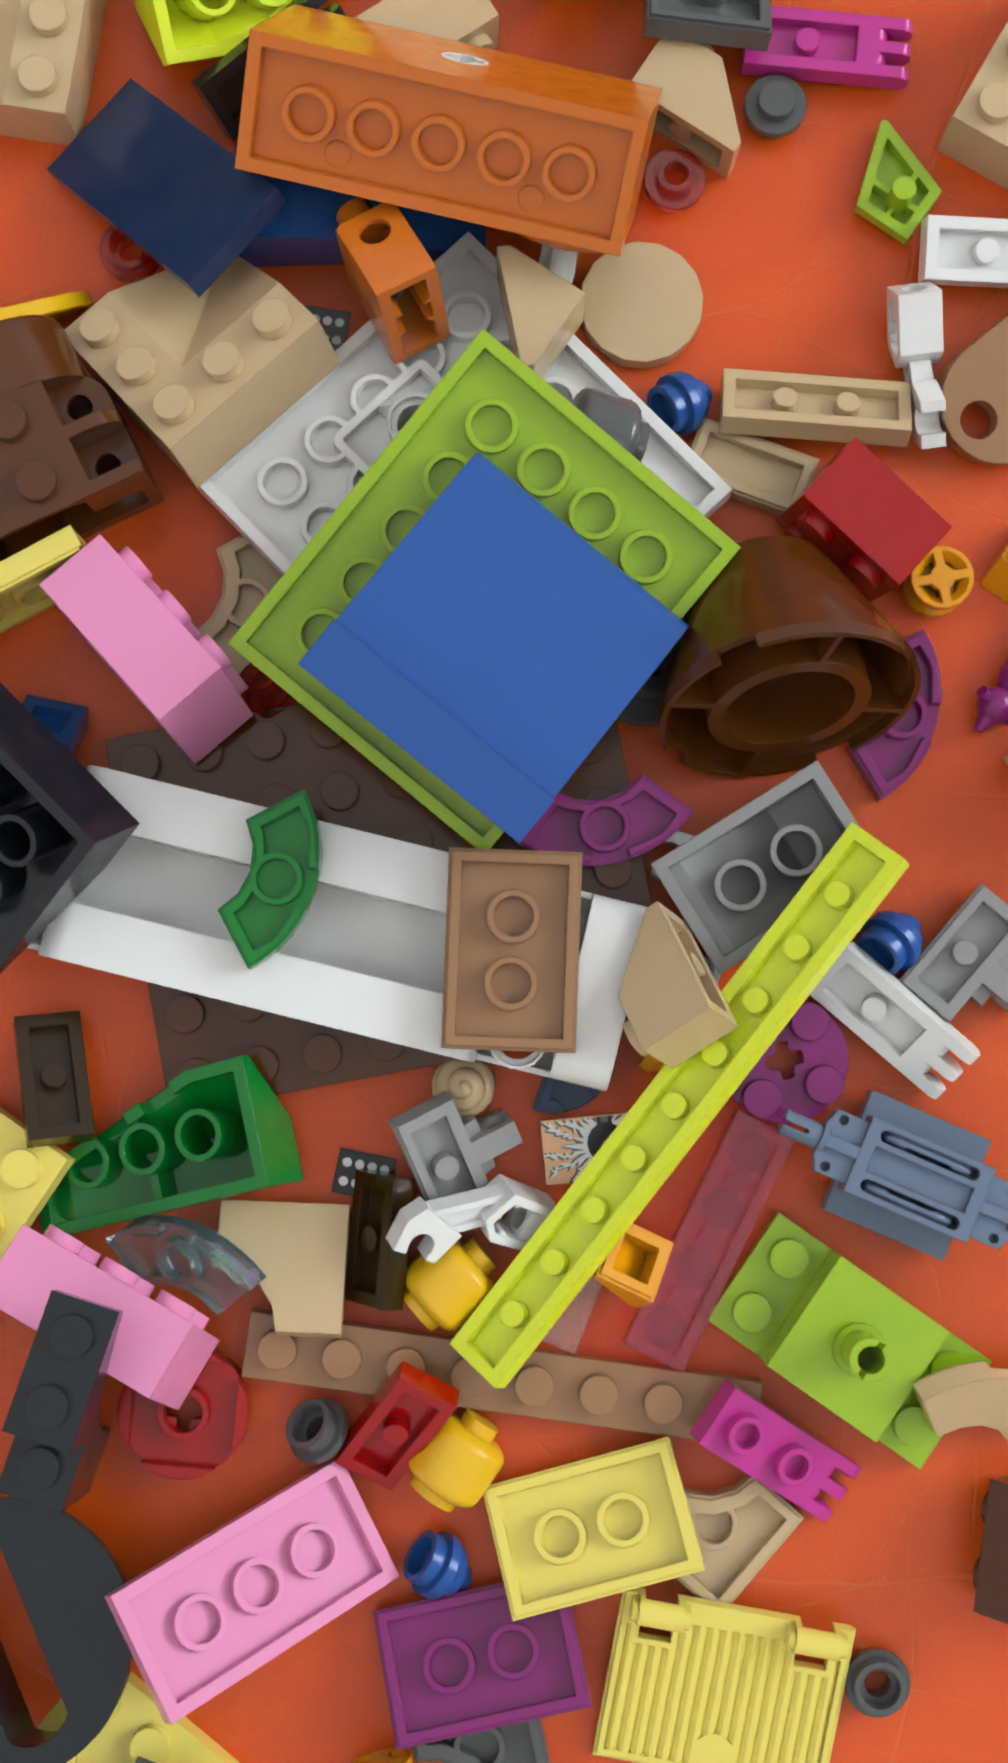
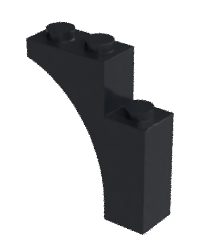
M57 1289L51 1290L2 1431L13 1434L15 1437L0 1477V1493L62 1513L90 1492L111 1428L100 1425V1411L107 1370L123 1315L122 1310Z

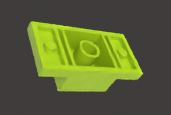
M776 1210L704 1314V1317L709 1322L758 1355L766 1366L877 1443L879 1440L918 1469L922 1468L942 1436L937 1437L926 1421L912 1384L929 1374L952 1366L986 1361L988 1366H990L992 1363L984 1355Z

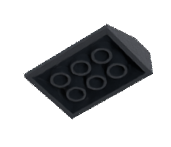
M1 682L0 974L107 867L140 824Z

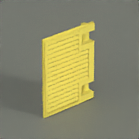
M642 1587L622 1592L592 1755L636 1763H830L856 1628L852 1627V1625L832 1622L830 1631L807 1628L802 1626L801 1618L798 1615L681 1594L677 1595L676 1604L646 1598V1588ZM640 1626L670 1631V1637L639 1632ZM795 1654L825 1660L824 1665L795 1660L794 1657Z

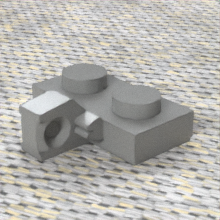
M982 884L976 886L921 951L919 960L907 971H904L898 980L947 1022L953 1019L969 999L981 1007L990 998L1008 1012V905Z
M446 1091L387 1120L412 1178L415 1179L420 1196L425 1201L485 1187L488 1184L485 1174L496 1166L493 1158L523 1143L514 1120L502 1108L478 1119L473 1114L460 1117L453 1099Z

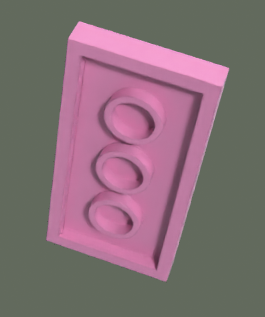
M336 1458L329 1460L104 1596L164 1723L172 1725L400 1576L347 1468L335 1463Z

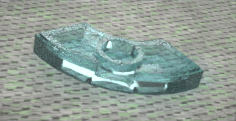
M154 1215L138 1218L129 1222L106 1239L107 1244L127 1269L154 1286L159 1284L171 1285L193 1293L217 1315L267 1277L231 1241L204 1225L176 1216Z

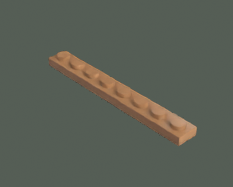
M254 1308L250 1314L241 1376L376 1395L399 1364L405 1361L459 1389L457 1407L692 1440L695 1439L689 1433L725 1379L760 1401L763 1386L760 1378L536 1348L506 1388H494L449 1344L455 1336L351 1321H343L342 1338L277 1336L274 1329L273 1311Z

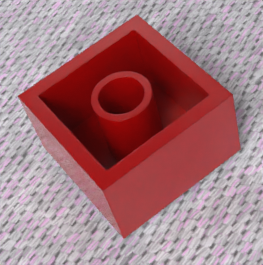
M856 437L819 471L804 490L775 520L785 529L782 535L803 538L816 544L869 602L901 585L952 528Z

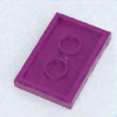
M504 1582L457 1592L452 1595H443L438 1599H425L373 1611L396 1750L592 1707L572 1606L513 1621Z

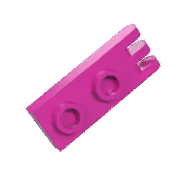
M771 5L772 36L768 50L743 49L740 75L764 77L778 74L800 81L899 90L908 85L909 70L902 66L910 62L911 46L903 42H907L912 38L913 23L905 18Z
M727 1379L724 1380L689 1433L706 1449L825 1523L832 1515L833 1510L824 1501L816 1498L821 1489L841 1501L848 1490L830 1476L834 1469L837 1468L841 1473L853 1479L856 1478L862 1469L852 1459Z

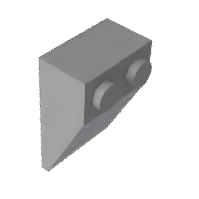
M817 760L656 860L651 866L720 975L749 956L851 822L857 826L859 825Z

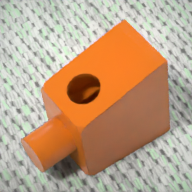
M361 197L351 199L343 204L336 215V221L339 226L335 233L351 286L394 365L450 338L436 265L396 205L381 203L373 207L368 199ZM404 290L402 296L395 301L392 295Z

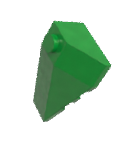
M241 1055L185 1070L168 1082L169 1086L145 1103H137L123 1113L121 1120L94 1137L92 1141H83L67 1152L76 1160L39 1213L43 1234L50 1224L71 1235L302 1181L304 1178L291 1117L248 1055Z

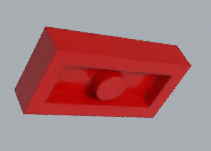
M402 1361L348 1431L343 1446L336 1454L335 1463L392 1490L409 1469L411 1458L425 1449L456 1410L459 1389Z

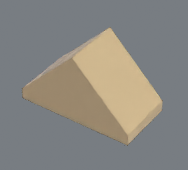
M511 245L497 247V280L512 353L543 378L582 324L586 293Z

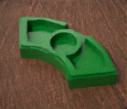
M305 789L246 819L253 843L250 872L239 892L218 909L247 968L251 970L274 955L293 936L310 909L317 890L322 863V840L317 815Z

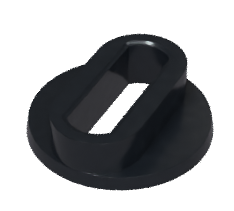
M0 1498V1548L67 1710L66 1719L59 1731H45L35 1727L0 1641V1763H66L80 1753L102 1731L120 1701L128 1682L133 1656L104 1597L125 1584L126 1579L107 1545L91 1528L66 1511L60 1513L17 1498Z

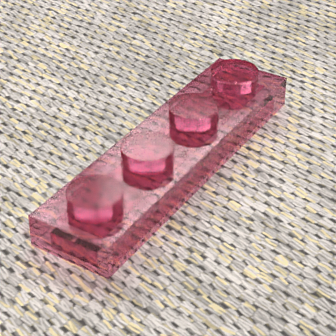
M737 1109L734 1110L671 1239L674 1245L654 1303L637 1309L623 1338L625 1345L683 1373L795 1142L794 1140L783 1135H777V1129Z

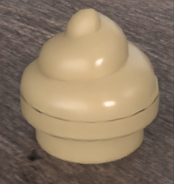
M450 1057L437 1067L432 1078L433 1097L446 1091L453 1099L460 1117L480 1114L490 1105L495 1094V1077L491 1068L484 1061L475 1059L474 1063Z

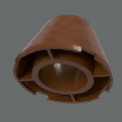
M786 535L756 537L738 542L737 544L741 548L682 618L689 626L673 647L657 710L656 723L663 747H672L679 753L680 763L698 771L723 776H764L804 769L817 761V753L832 749L848 741L851 749L855 751L893 727L909 711L919 694L921 686V672L911 646L813 542Z

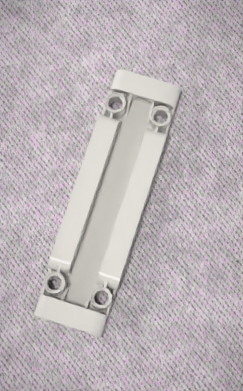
M88 765L87 770L140 824L107 867L27 947L39 951L38 955L474 1063L476 1059L600 1091H607L623 1030V1023L626 1018V1013L619 1001L618 993L647 908L646 906L581 891L576 1053L531 1052L523 1058H511L505 1055L502 1050L441 1048L449 852L318 820L322 840V863L317 890L310 909L301 925L283 947L265 962L251 970L247 968L218 909L239 892L250 872L253 843L246 819L267 809V807L113 769Z

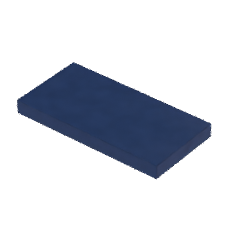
M131 78L47 169L59 184L199 298L287 203L279 189L260 174L234 169L236 157Z

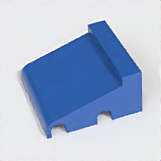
M477 452L336 620H332L298 665L515 841L520 843L555 801L559 791L671 651L689 625L480 452Z

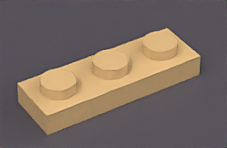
M723 368L720 384L719 433L850 443L856 437L863 444L907 447L912 433L911 383Z

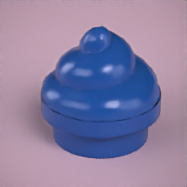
M683 371L671 372L660 377L656 386L649 390L647 406L676 434L684 436L696 431L702 425L703 419L708 414L709 403L712 400V391L703 380L697 379L689 373Z
M894 911L877 912L863 925L862 935L858 938L857 945L892 975L898 971H907L920 958L923 943L920 933L921 925L916 917L907 913H897Z
M430 1530L423 1532L415 1539L406 1555L403 1568L404 1576L408 1581L412 1582L414 1591L427 1599H438L443 1595H452L459 1589H466L471 1585L472 1572L468 1565L466 1551L461 1545L460 1540L449 1532L435 1533Z

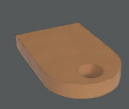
M1008 314L958 353L947 365L938 382L946 399V411H939V420L942 431L946 432L947 443L964 458L987 466L1008 464ZM971 403L982 406L989 415V429L981 439L969 437L961 427L960 417L962 411Z

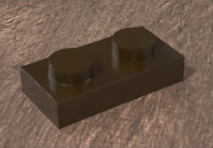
M80 1011L14 1017L13 1030L27 1148L92 1141L95 1129Z
M356 1170L348 1245L345 1299L381 1311L403 1310L408 1250L406 1254L394 1251L385 1237L399 1210L414 1200L415 1179L379 1170Z

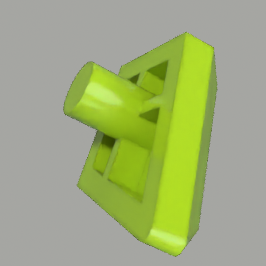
M882 120L876 133L854 212L905 245L920 225L921 220L934 205L942 190L887 120Z

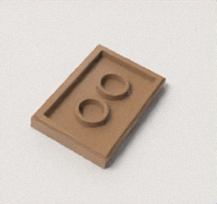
M449 847L441 1048L576 1053L583 852Z

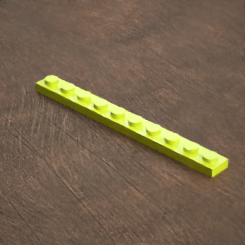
M851 822L722 989L721 993L739 1027L677 1067L671 1068L666 1064L662 1067L449 1343L494 1388H506L910 866L902 856L855 823Z

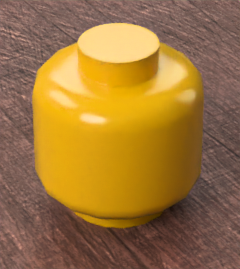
M474 1237L465 1244L458 1240L436 1263L425 1261L421 1253H419L407 1264L404 1301L430 1331H435L439 1326L447 1331H458L495 1285L489 1274L498 1266Z
M467 1408L462 1416L453 1413L425 1449L409 1461V1468L413 1473V1477L410 1480L411 1486L427 1501L446 1512L451 1513L455 1506L461 1508L473 1507L479 1502L504 1464V1455L498 1444L493 1440L499 1430L489 1420L472 1409Z

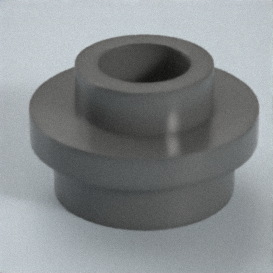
M312 1398L301 1402L292 1411L286 1424V1438L294 1455L311 1465L321 1464L331 1459L341 1449L346 1440L349 1429L348 1415L342 1406L331 1399Z
M872 1647L858 1652L851 1658L844 1689L850 1702L858 1711L871 1717H885L898 1711L906 1702L910 1692V1677L904 1663L896 1654L884 1648ZM876 1670L885 1672L886 1681L882 1687L878 1689L865 1687V1679L869 1673Z

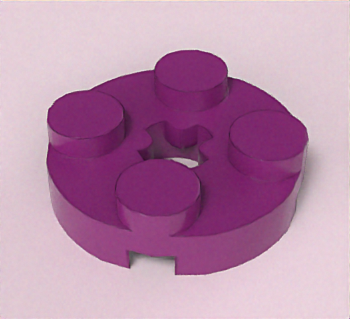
M805 1001L732 1094L731 1098L749 1114L775 1124H793L782 1119L787 1108L810 1119L821 1114L832 1102H835L841 1096L844 1089V1080L848 1072L847 1045L837 1023L828 1016L827 1012L820 1005ZM785 1041L788 1050L798 1051L800 1056V1063L792 1066L793 1075L788 1078H782V1074L778 1069L768 1070L766 1065V1058L775 1054V1043Z

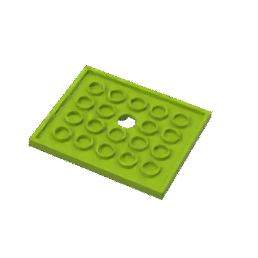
M483 328L228 644L472 846L490 849L504 833L501 828L298 665L332 620H336L477 452H480L681 619L741 547Z

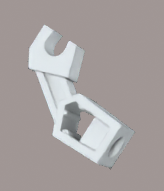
M930 281L887 286V347L895 368H903L904 381L911 383V435L913 442L921 450L946 447V432L942 431L939 420V411H946V399L937 379L933 377L931 365L939 363L944 352L942 289Z
M498 1174L485 1187L428 1201L419 1196L399 1210L385 1238L394 1251L406 1254L412 1239L418 1235L425 1234L417 1249L425 1261L436 1263L462 1237L460 1232L480 1228L491 1243L522 1250L556 1206V1203L547 1193ZM510 1210L506 1218L502 1219V1216Z

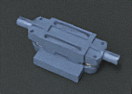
M869 1089L866 1092L857 1117L835 1108L822 1124L789 1108L784 1112L782 1119L803 1127L805 1131L802 1132L779 1123L777 1135H783L811 1147L810 1169L831 1178L819 1206L821 1209L942 1261L952 1238L967 1243L970 1237L996 1249H999L1008 1240V1181L994 1176L997 1169L983 1164L992 1142L991 1140Z

